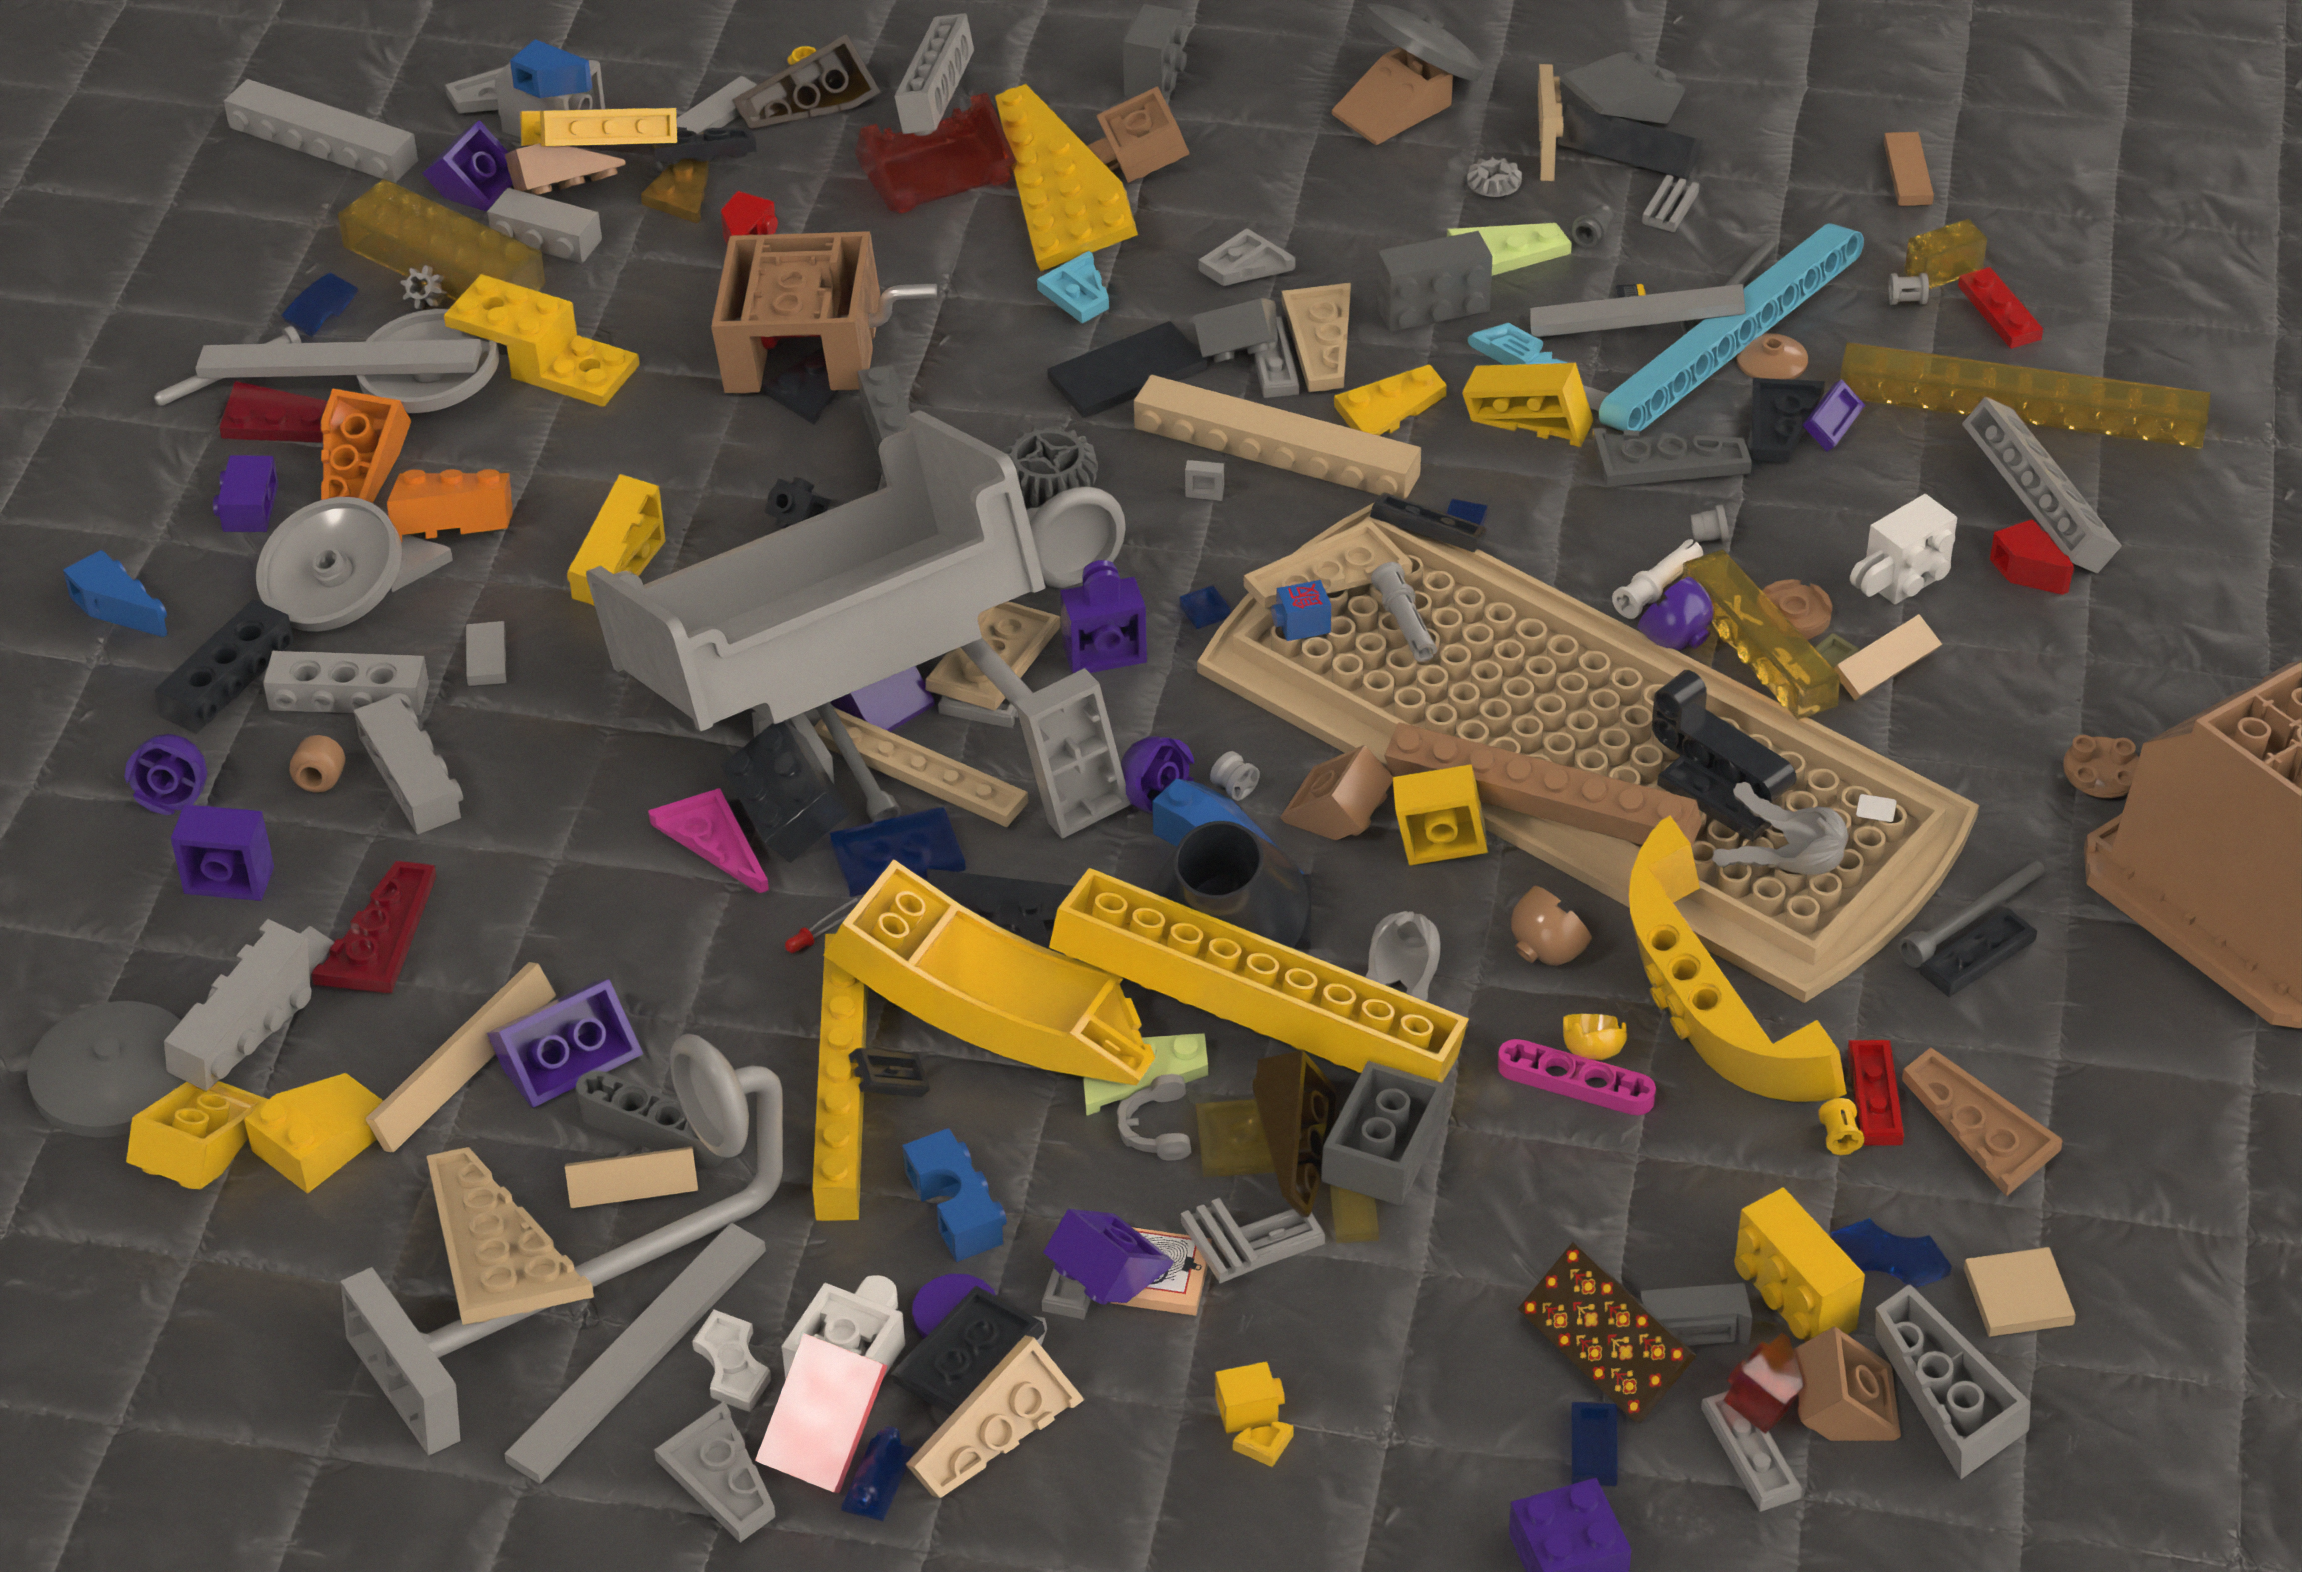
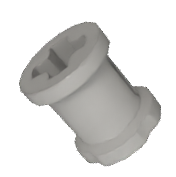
M1896 273L1890 274L1888 282L1890 305H1897L1898 302L1919 301L1920 305L1927 304L1929 295L1927 273H1920L1919 277H1898ZM1908 288H1915L1914 290H1902Z

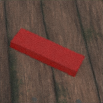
M1849 1040L1847 1052L1854 1104L1857 1110V1126L1864 1136V1144L1862 1146L1903 1145L1904 1132L1891 1041Z

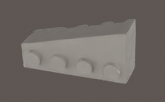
M267 919L259 928L260 934L263 936L253 947L246 944L237 954V959L241 962L228 977L220 974L211 985L212 989L209 992L207 1002L204 1005L197 1002L164 1040L167 1072L207 1091L218 1080L226 1077L231 1069L244 1057L252 1054L257 1046L270 1034L278 1031L283 1023L296 1011L304 1008L311 999L312 994L308 940L306 936Z
M1910 1284L1876 1307L1875 1337L1960 1480L2029 1431L2031 1402Z

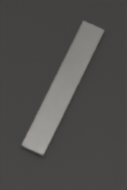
M1743 284L1530 308L1531 334L1534 337H1545L1746 314Z

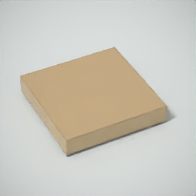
M2050 1247L1965 1259L1964 1271L1989 1337L2074 1325L2076 1314Z

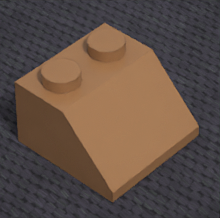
M1362 745L1314 766L1280 818L1286 824L1333 840L1341 839L1350 834L1357 836L1371 824L1370 816L1373 811L1386 800L1388 796L1386 791L1393 782V776L1366 745Z
M1835 1326L1793 1349L1795 1362L1794 1378L1797 1383L1799 1397L1798 1413L1801 1422L1806 1427L1815 1430L1830 1441H1894L1901 1437L1892 1366L1890 1363Z

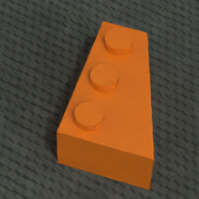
M414 469L399 473L387 501L388 518L398 531L401 542L402 535L425 532L426 539L437 538V530L460 528L461 534L507 529L513 515L510 473H499V471L494 469H485L477 473H462V471L456 469L445 470L441 473H425L423 470Z

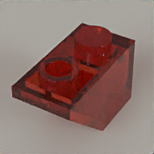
M1781 1333L1769 1345L1762 1341L1750 1355L1748 1361L1742 1360L1729 1375L1727 1382L1732 1387L1723 1401L1766 1434L1787 1414L1805 1385L1790 1339Z

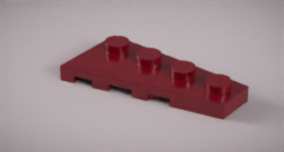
M395 861L370 894L371 901L363 911L358 910L350 921L351 928L343 939L337 938L329 949L330 956L323 965L318 964L312 971L313 985L392 994L436 879L435 865Z

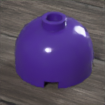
M1688 576L1665 591L1664 594L1667 598L1659 606L1654 602L1641 617L1637 625L1638 629L1649 640L1659 646L1672 648L1676 651H1681L1689 645L1693 649L1702 645L1710 636L1707 628L1710 626L1714 614L1711 597L1699 582H1696L1695 579Z
M165 734L155 735L137 747L126 763L124 777L126 784L130 782L131 788L135 792L132 796L139 804L149 811L170 815L175 813L174 810H182L184 804L193 805L206 785L208 770L204 756L195 744L184 737Z
M1159 736L1145 737L1133 743L1127 749L1120 763L1126 784L1125 793L1130 804L1149 814H1153V800L1176 778L1194 782V777L1189 776V764L1194 765L1193 755L1189 747L1179 739Z

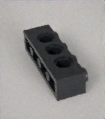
M252 599L154 690L161 718L197 734L207 723L214 720L223 708L233 699L237 698L257 676L266 670L272 651H287L294 643L289 615Z

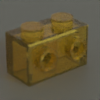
M1969 219L1909 238L1904 272L1909 277H1919L1920 273H1927L1929 289L1958 280L1959 275L1983 269L1988 238Z

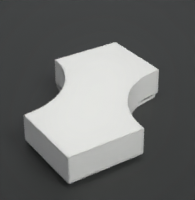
M713 1309L692 1341L694 1351L707 1358L714 1367L715 1374L710 1385L711 1398L721 1402L725 1400L729 1405L751 1412L771 1381L770 1370L756 1361L748 1349L749 1341L753 1334L752 1323Z

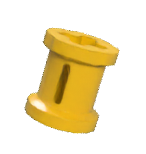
M1832 1099L1824 1103L1818 1110L1819 1120L1826 1126L1828 1134L1825 1141L1826 1147L1836 1155L1851 1154L1855 1150L1860 1149L1864 1144L1863 1133L1857 1128L1854 1119L1857 1115L1856 1106L1849 1099Z

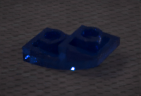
M330 272L306 288L281 316L286 323L313 337L329 315L333 314L338 317L359 290L354 285Z

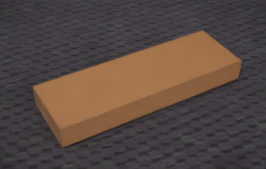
M1919 132L1885 133L1883 143L1898 206L1933 205L1934 194Z

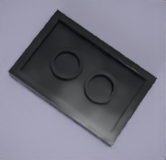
M975 1286L891 1373L893 1382L947 1414L952 1415L1025 1335L1033 1337L1037 1341L1044 1334L1043 1322L984 1289Z

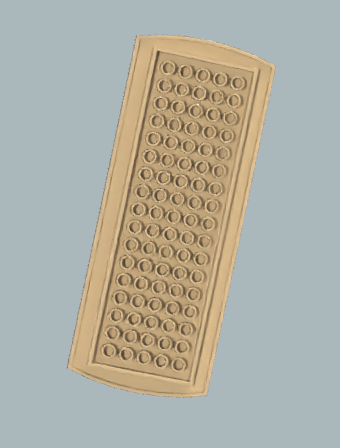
M1374 503L1337 522L1305 543L1295 552L1371 520L1412 561V574L1404 575V581L1413 588L1416 594L1415 607L1437 647V653H1432L1434 656L1432 659L1424 662L1415 660L1394 614L1385 610L1380 590L1370 583L1327 593L1331 603V633L1286 641L1281 627H1275L1271 607L1264 608L1248 593L1219 627L1197 661V673L1344 753L1366 745L1389 773L1390 770L1384 754L1398 722L1667 793L1670 792L1657 785L1658 775L1679 758L1680 755L1660 743L1652 731L1654 695L1656 691L1683 670L1695 672L1701 677L1707 688L1706 710L1782 756L1794 768L1797 777L1796 783L1771 804L1792 812L1815 806L1831 808L1839 814L1846 824L1848 839L1844 847V857L1837 867L1825 874L1806 875L1793 873L1778 867L1769 868L1766 865L1756 867L1752 864L1742 866L1738 863L1722 868L1711 860L1715 849L1730 850L1743 846L1779 849L1789 843L1782 830L1774 828L1772 825L1752 842L1699 810L1702 824L1692 846V852L1700 889L1674 902V905L1706 950L1803 1003L1851 974L1882 950L1913 920L1942 884L1962 852L1978 816V804L1672 648H1665L1655 644L1643 633L1479 549L1474 553L1370 517ZM1865 794L1895 799L1897 802L1893 821L1887 822L1856 816L1860 795ZM1481 802L1485 829L1630 908L1628 892L1631 871L1638 852L1643 845Z

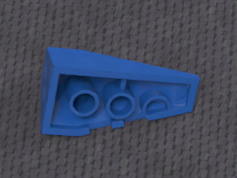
M1176 778L1153 800V834L1176 847L1182 838L1197 826L1212 821H1230L1248 828L1279 848L1232 799L1201 783Z

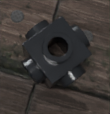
M794 476L791 482L778 478L776 485L768 494V503L764 512L777 518L775 525L784 529L826 512L831 500L814 492L815 485L804 479Z

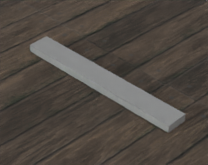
M480 339L204 345L195 369L198 378L472 373L476 371L482 346Z
M730 1223L505 1452L506 1463L541 1484L766 1251L765 1241Z

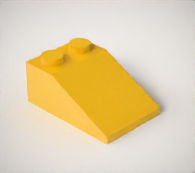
M347 1073L277 1093L244 1118L251 1150L308 1194L377 1140L365 1118L383 1100Z
M217 1081L207 1091L189 1082H185L132 1117L126 1162L142 1168L148 1174L161 1175L175 1180L185 1188L201 1190L223 1174L247 1141L248 1134L244 1118L269 1099Z

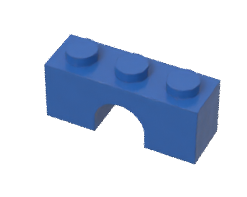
M950 1128L902 1145L904 1172L921 1202L937 1196L952 1197L951 1200L937 1205L939 1233L956 1262L1003 1245L1002 1226L1007 1224L1004 1209L998 1200L994 1202L991 1200L988 1184L981 1171H974L966 1144L963 1141L958 1143Z

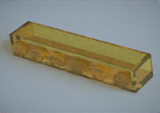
M1723 549L1683 562V579L1688 576L1692 577L1705 588L1711 597L1714 608L1712 626L1719 632L1721 639L1726 643L1728 642L1738 653L1740 660L1744 664H1748L1757 674L1761 684L1767 686L1775 694L1782 707H1786L1799 720L1838 706L1839 674Z

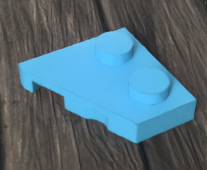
M1090 251L1037 279V290L1081 323L1109 309V297L1105 287L1102 286L1099 270L1096 271L1094 257Z

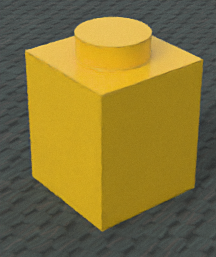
M1267 1362L1215 1372V1399L1226 1434L1243 1431L1247 1428L1253 1429L1271 1425V1422H1278V1405L1285 1403L1284 1391L1280 1378H1272Z

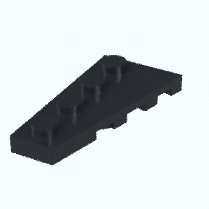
M927 869V881L929 884L991 923L1041 914L1046 931L1053 930L1058 907L1075 887L1064 884Z

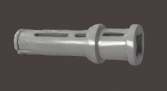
M1396 562L1384 563L1373 571L1371 582L1376 589L1380 590L1385 610L1394 614L1415 660L1419 662L1428 661L1434 657L1432 653H1437V647L1415 607L1416 594L1413 588L1405 583V572L1400 564Z

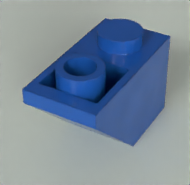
M533 40L510 59L513 87L538 98L582 93L592 89L589 60L539 40Z

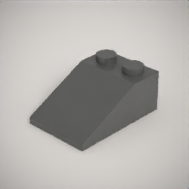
M1638 51L1637 54L1620 52L1566 72L1560 78L1562 83L1599 114L1664 124L1669 123L1686 90L1676 81L1677 76L1674 73L1655 64L1656 59L1643 51Z

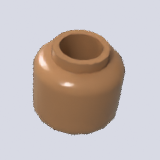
M322 735L309 736L301 741L290 760L289 771L297 786L305 791L313 793L326 792L333 788L345 766V754L341 746L330 737Z

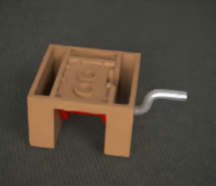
M870 231L730 236L711 325L724 392H760L768 349H773L781 338L821 337L831 390L851 391L859 389L858 371L870 369L873 350L872 339L875 338L876 327L888 321L892 314L893 302L900 299L937 298V285H898L890 287L880 295Z

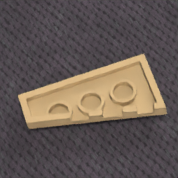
M1539 64L1540 181H1554L1556 137L1563 136L1560 77L1553 75V64Z
M1351 283L1282 291V305L1308 392L1344 388Z
M1368 520L1244 575V587L1264 608H1268L1276 604V588L1321 580L1326 593H1332L1372 583L1371 575L1378 566L1388 562L1400 564L1405 575L1412 574V561L1371 520Z
M1025 1335L906 1465L932 1496L942 1498L986 1468V1462L1001 1452L1008 1453L1019 1445L1018 1441L1035 1429H1043L1055 1420V1415L1067 1407H1075L1084 1401V1398L1036 1339Z

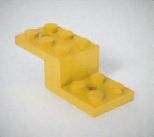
M480 274L444 314L446 327L507 345L511 378L604 407L640 365L637 353L577 335L573 302Z

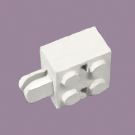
M1923 494L1870 526L1866 558L1854 566L1850 575V582L1856 588L1861 589L1868 597L1879 592L1895 605L1909 596L1916 595L1922 588L1934 581L1943 579L1951 568L1950 562L1955 541L1957 516L1927 494Z
M868 1276L854 1294L824 1283L782 1345L785 1379H787L804 1334L888 1366L885 1372L886 1375L905 1346L903 1314L896 1310L898 1302L894 1283L883 1276Z

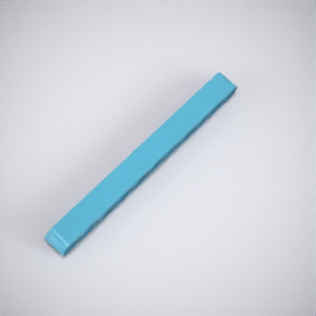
M1828 223L1743 289L1746 314L1704 319L1607 395L1599 409L1600 422L1603 425L1621 431H1642L1740 353L1754 339L1764 334L1852 264L1860 256L1863 249L1864 238L1862 233Z

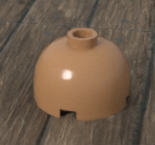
M1536 885L1522 896L1513 909L1511 928L1512 934L1518 941L1514 947L1530 963L1537 959L1543 964L1558 966L1572 961L1587 948V945L1592 940V936L1587 927L1572 910L1566 913L1557 906L1561 900L1544 888Z

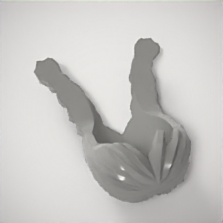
M1747 782L1736 784V787L1733 789L1735 799L1744 804V807L1749 809L1754 816H1758L1765 822H1769L1774 828L1782 830L1789 844L1779 849L1761 846H1743L1730 850L1715 849L1711 860L1718 866L1725 868L1729 865H1736V863L1742 866L1752 864L1756 867L1766 865L1769 868L1778 867L1793 873L1815 875L1825 874L1839 865L1844 857V847L1847 844L1848 831L1845 822H1843V819L1837 812L1831 808L1820 806L1804 808L1795 812L1784 810L1780 806L1771 804L1768 800L1758 798L1754 794L1751 785Z
M1413 911L1393 913L1383 918L1376 925L1368 953V972L1365 978L1385 986L1401 981L1407 988L1406 994L1427 1002L1429 984L1437 970L1440 958L1441 942L1436 926L1426 916L1414 914Z

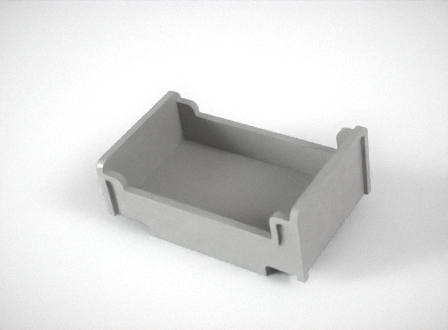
M918 410L906 415L905 430L886 437L879 445V456L887 487L644 585L641 579L630 571L612 574L602 566L588 570L586 572L588 585L613 669L617 672L625 670L694 719L696 729L703 731L713 727V723L749 708H752L772 723L777 724L982 638L977 620L981 612L1028 592L1035 593L1045 589L1018 475L1011 458L1006 453Z

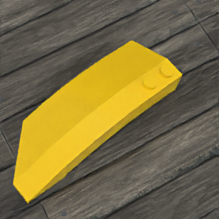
M896 860L891 862L843 921L823 955L875 992L923 1021L966 1042L1032 1066L1050 1071L1137 1086L1156 1058L1151 1045L1144 1044L1139 1032L1142 1024L1132 999L1125 998L1120 987V983L1123 980L1121 976L1107 973L1089 963L1067 957L1034 944L991 923L960 905Z

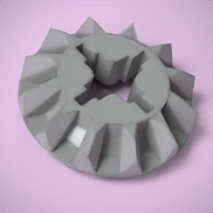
M1491 157L1488 161L1478 159L1477 164L1469 166L1467 183L1473 191L1481 195L1500 197L1511 194L1520 187L1522 172L1518 170L1516 163H1508L1506 158L1495 160Z

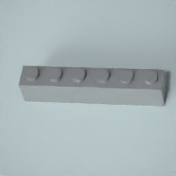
M250 79L244 81L224 100L229 128L394 183L418 161L414 133Z

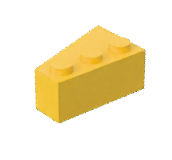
M1576 363L1475 366L1462 391L1471 421L1511 431H1516L1517 427L1536 431L1537 437L1548 439L1550 435L1569 439L1570 445L1578 447L1582 446L1594 421Z

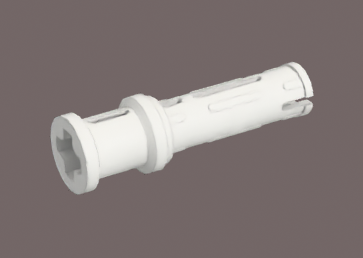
M1692 539L1686 540L1649 571L1638 572L1633 576L1632 583L1627 587H1619L1612 595V602L1616 610L1622 616L1633 619L1641 614L1643 606L1647 603H1654L1661 597L1665 586L1702 559L1703 550L1699 543L1695 542L1692 545Z

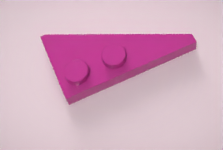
M720 788L648 810L649 820L653 827L756 892L769 891L768 879Z

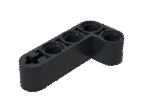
M1683 670L1655 692L1652 731L1658 741L1680 756L1682 754L1735 786L1737 783L1747 782L1751 785L1754 794L1758 798L1768 800L1770 803L1796 783V772L1785 758L1705 709L1707 688L1704 681L1695 672Z

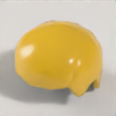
M1600 1014L1566 1015L1563 1017L1564 1042L1570 1052L1575 1055L1596 1061L1605 1060L1617 1055L1626 1043V1023H1622V1027L1619 1029L1615 1016Z

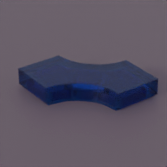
M1871 1218L1832 1231L1831 1239L1862 1272L1880 1271L1888 1273L1900 1279L1905 1285L1910 1284L1914 1289L1951 1274L1952 1265L1930 1235L1916 1238L1897 1236L1881 1229Z

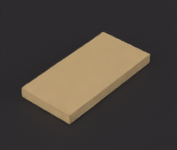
M1009 601L981 612L977 619L982 638L1019 678L1023 676L1060 628V616ZM960 647L947 652L926 678L927 691L994 711L1006 698Z

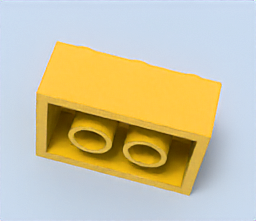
M1783 1187L1741 1209L1734 1260L1735 1267L1743 1279L1750 1280L1761 1292L1765 1303L1771 1309H1776L1788 1322L1792 1333L1798 1339H1803L1807 1342L1834 1326L1845 1334L1856 1330L1865 1274Z

